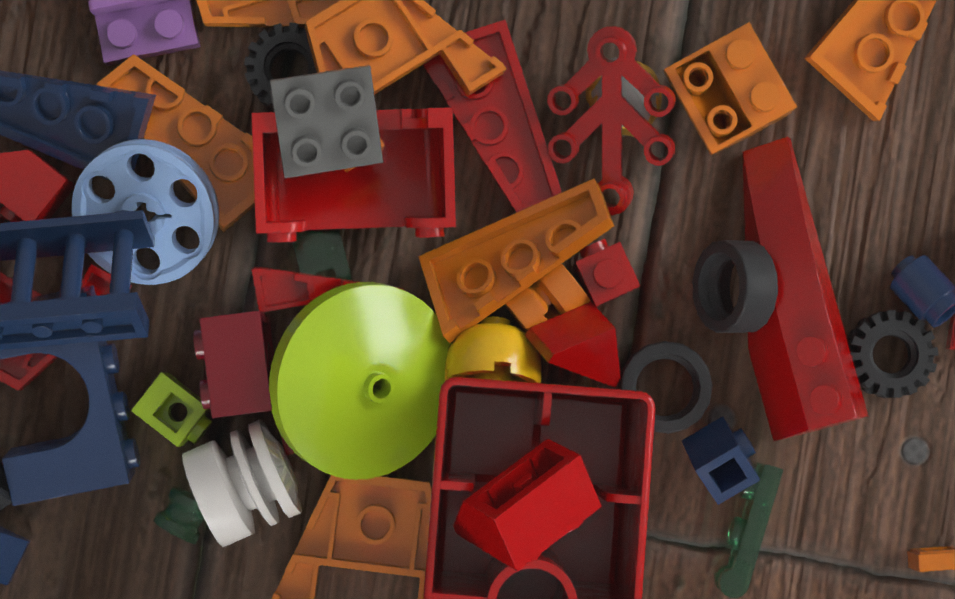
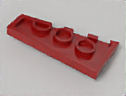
M502 20L464 32L474 40L473 44L491 58L493 56L496 57L506 68L504 74L471 95L467 96L440 55L424 63L423 67L448 107H453V115L512 209L517 213L558 195L562 191L506 20Z

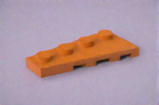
M853 0L804 59L873 122L880 121L887 107L885 103L894 85L899 83L907 67L905 63L916 41L921 39L928 25L926 21L937 0Z
M134 54L96 84L97 86L156 95L144 139L164 142L180 149L196 161L204 170L217 196L219 227L223 232L255 206L253 141L249 133H244L223 119V115L210 106H205L185 92V89ZM179 179L178 181L196 200V187L188 180Z
M595 178L418 256L442 334L449 343L453 342L461 332L481 322L614 227L603 194Z

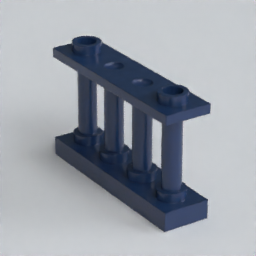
M121 210L106 214L0 223V261L15 260L11 300L7 304H0V350L148 337L149 318L138 293H130L133 249L155 246V238L144 211ZM113 251L109 293L107 295L80 297L84 254ZM64 255L60 297L54 300L31 302L36 258Z

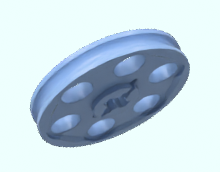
M134 139L109 147L93 159L79 176L72 197V217L115 213L121 210L134 211L142 203H146L147 211L155 212V216L148 223L155 238V246L151 247V249L159 256L160 266L154 270L144 268L137 260L138 249H133L131 282L157 285L183 277L193 270L205 257L217 235L219 205L212 183L204 170L189 155L164 142ZM134 154H144L153 161L155 171L152 177H141L134 172L131 166V158ZM104 176L111 180L115 187L114 197L103 199L95 194L92 189L93 177ZM176 180H188L196 187L197 199L195 202L186 203L175 196L173 184ZM188 226L194 229L199 236V246L195 249H187L181 246L176 239L178 227ZM113 251L88 253L99 266L111 274Z

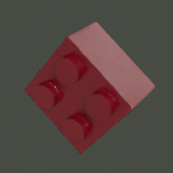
M251 311L200 318L201 330H194L193 339L197 360L204 359L207 379L200 380V397L203 409H211L212 418L272 411L269 378L275 350L270 315L262 311Z

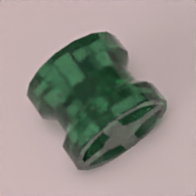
M172 486L168 493V505L165 510L157 512L153 522L172 535L189 543L196 544L200 537L199 527L205 519L194 495L179 487Z

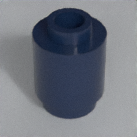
M913 255L908 256L893 269L891 276L894 280L890 285V289L918 319L923 322L928 321L935 328L955 314V285L926 255L917 259Z

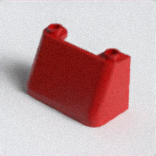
M453 107L376 110L380 139L385 145L382 150L383 163L355 167L347 173L344 169L290 178H284L275 112L251 113L256 234L267 233V242L297 241L296 232L306 230L405 227L415 228V237L418 238L444 237V228L456 227Z

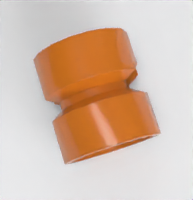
M560 264L504 305L527 333L530 327L589 303L591 300L565 266Z

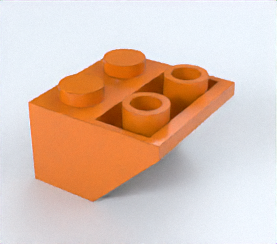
M750 22L663 70L710 155L754 135L788 116L797 108Z

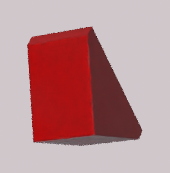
M592 302L532 326L525 334L527 339L548 363L612 387H616L621 380L616 328Z

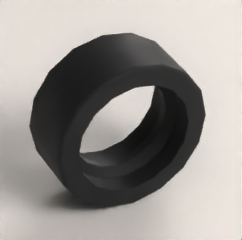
M714 241L702 251L696 263L692 280L693 300L697 314L706 327L716 333L756 332L767 324L777 300L778 279L773 259L764 246L754 241ZM736 265L739 276V296L734 308L730 297V279L732 270Z
M662 341L645 345L628 358L620 371L621 380L618 383V389L636 391L639 374L646 365L654 360L670 359L683 365L691 375L693 382L691 400L677 414L670 416L655 415L654 431L669 434L686 430L701 419L710 404L713 385L709 368L698 353L684 344Z

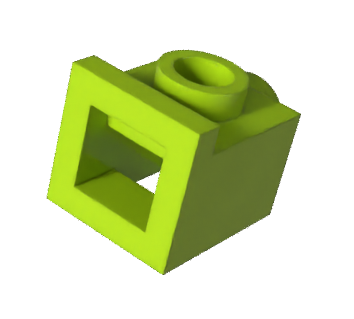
M161 372L131 410L177 447L184 446L188 440L196 444L213 423L212 420L206 417L211 409H203L201 398L168 372ZM176 403H182L187 408V416L180 422L173 419L171 415V409Z

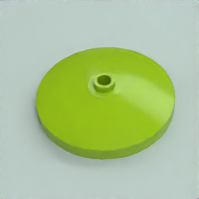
M357 282L342 285L323 293L306 305L296 315L282 335L273 357L269 378V392L275 424L293 452L322 472L354 480L370 479L389 474L417 457L436 436L439 391L445 381V362L448 348L451 345L442 334L437 315L427 304L413 294L376 282Z

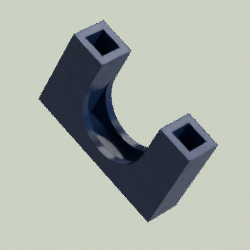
M94 285L81 287L80 297L96 296ZM60 292L32 297L31 302L57 299L60 297ZM106 341L0 350V359L32 353H44L59 357L78 371L86 384L89 394L88 416L85 424L78 431L59 439L13 447L2 458L12 505L16 506L129 484L136 472L135 467H140V453L136 439H128L124 421L130 419V409L126 393L124 391H117L114 373H119V359L114 344L107 345Z

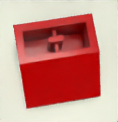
M546 439L464 500L453 527L457 535L512 569L519 571L525 565L537 560L543 551L568 532L577 529L586 518L602 506L581 455L550 439Z

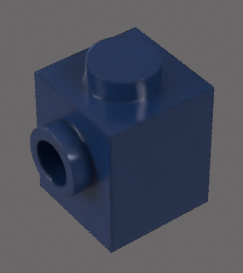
M724 416L681 440L694 470L718 505L760 481L749 458L756 454V450L744 430L740 428L733 432Z

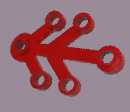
M607 26L593 34L587 47L589 60L566 84L558 85L552 89L547 98L548 106L553 113L567 115L577 107L579 95L602 75V96L566 132H561L550 140L548 153L552 160L557 163L571 161L578 154L579 146L602 124V179L597 184L602 194L606 189H614L618 192L620 198L617 204L606 202L610 215H617L625 211L631 204L634 196L631 182L622 176V125L644 146V156L649 163L656 166L664 165L671 160L675 153L674 141L669 136L660 134L622 96L623 76L645 97L644 107L652 116L663 117L674 108L676 102L674 92L667 86L659 85L635 60L637 52L635 40L627 30L618 26ZM606 43H614L619 48V57L616 60H609L604 56L603 47ZM564 91L569 94L571 104L568 108L560 107L556 103L555 97L557 92ZM654 93H663L668 99L667 108L662 110L655 108L651 101L652 95ZM562 139L570 143V155L564 156L558 153L556 150V142ZM663 142L668 148V155L663 158L656 157L651 150L652 143Z

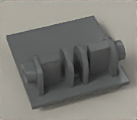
M370 65L270 80V97L272 108L275 112L284 178L383 163Z

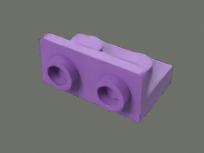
M192 0L88 1L90 12L95 16L103 61L107 66L123 63L133 54L140 59L201 47Z

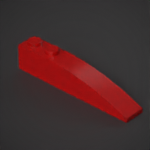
M785 137L742 151L745 241H754L765 247L773 259L778 279V295L771 317L767 324L756 332H748V350L773 441L776 442L869 417L790 137Z

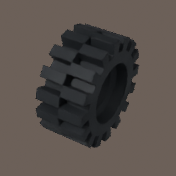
M281 23L273 25L274 30L266 32L264 29L258 34L260 39L256 43L252 41L248 47L250 54L249 57L245 56L244 65L247 68L245 76L253 93L266 107L272 108L270 80H273L271 67L277 56L288 51L297 52L304 56L308 62L307 74L317 73L306 31L300 28L297 23H289L287 27H282Z
M889 310L863 318L857 323L858 326L849 332L847 336L850 338L848 345L859 384L863 387L862 390L864 392L882 398H900L918 392L917 388L925 386L930 381L927 377L930 372H935L937 364L933 363L934 356H938V347H933L931 340L935 339L932 331L927 332L925 330V322L920 319H914L911 317V313ZM887 335L901 339L908 350V359L905 366L900 371L892 374L880 370L873 360V348L876 342Z

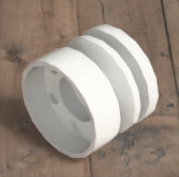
M262 419L248 424L253 447L249 445L239 429L230 432L233 456L227 457L215 440L182 454L186 476L198 507L210 531L222 547L255 533L251 512L254 509H258L270 526L280 522L275 500L278 501L288 518L302 512L298 497V483L291 463L281 443L270 433Z

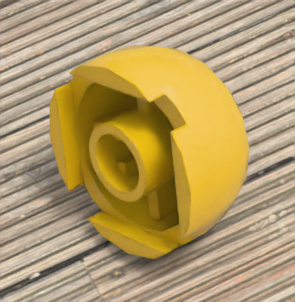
M486 317L481 321V324H476L461 332L451 343L445 362V381L452 377L541 383L542 365L540 353L527 339L526 333L522 329L510 325V320L503 317Z

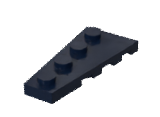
M0 70V135L84 170L93 159L109 147L128 140L144 139L156 95ZM134 154L131 158L133 170H135L139 154ZM99 176L101 178L109 180L107 177Z

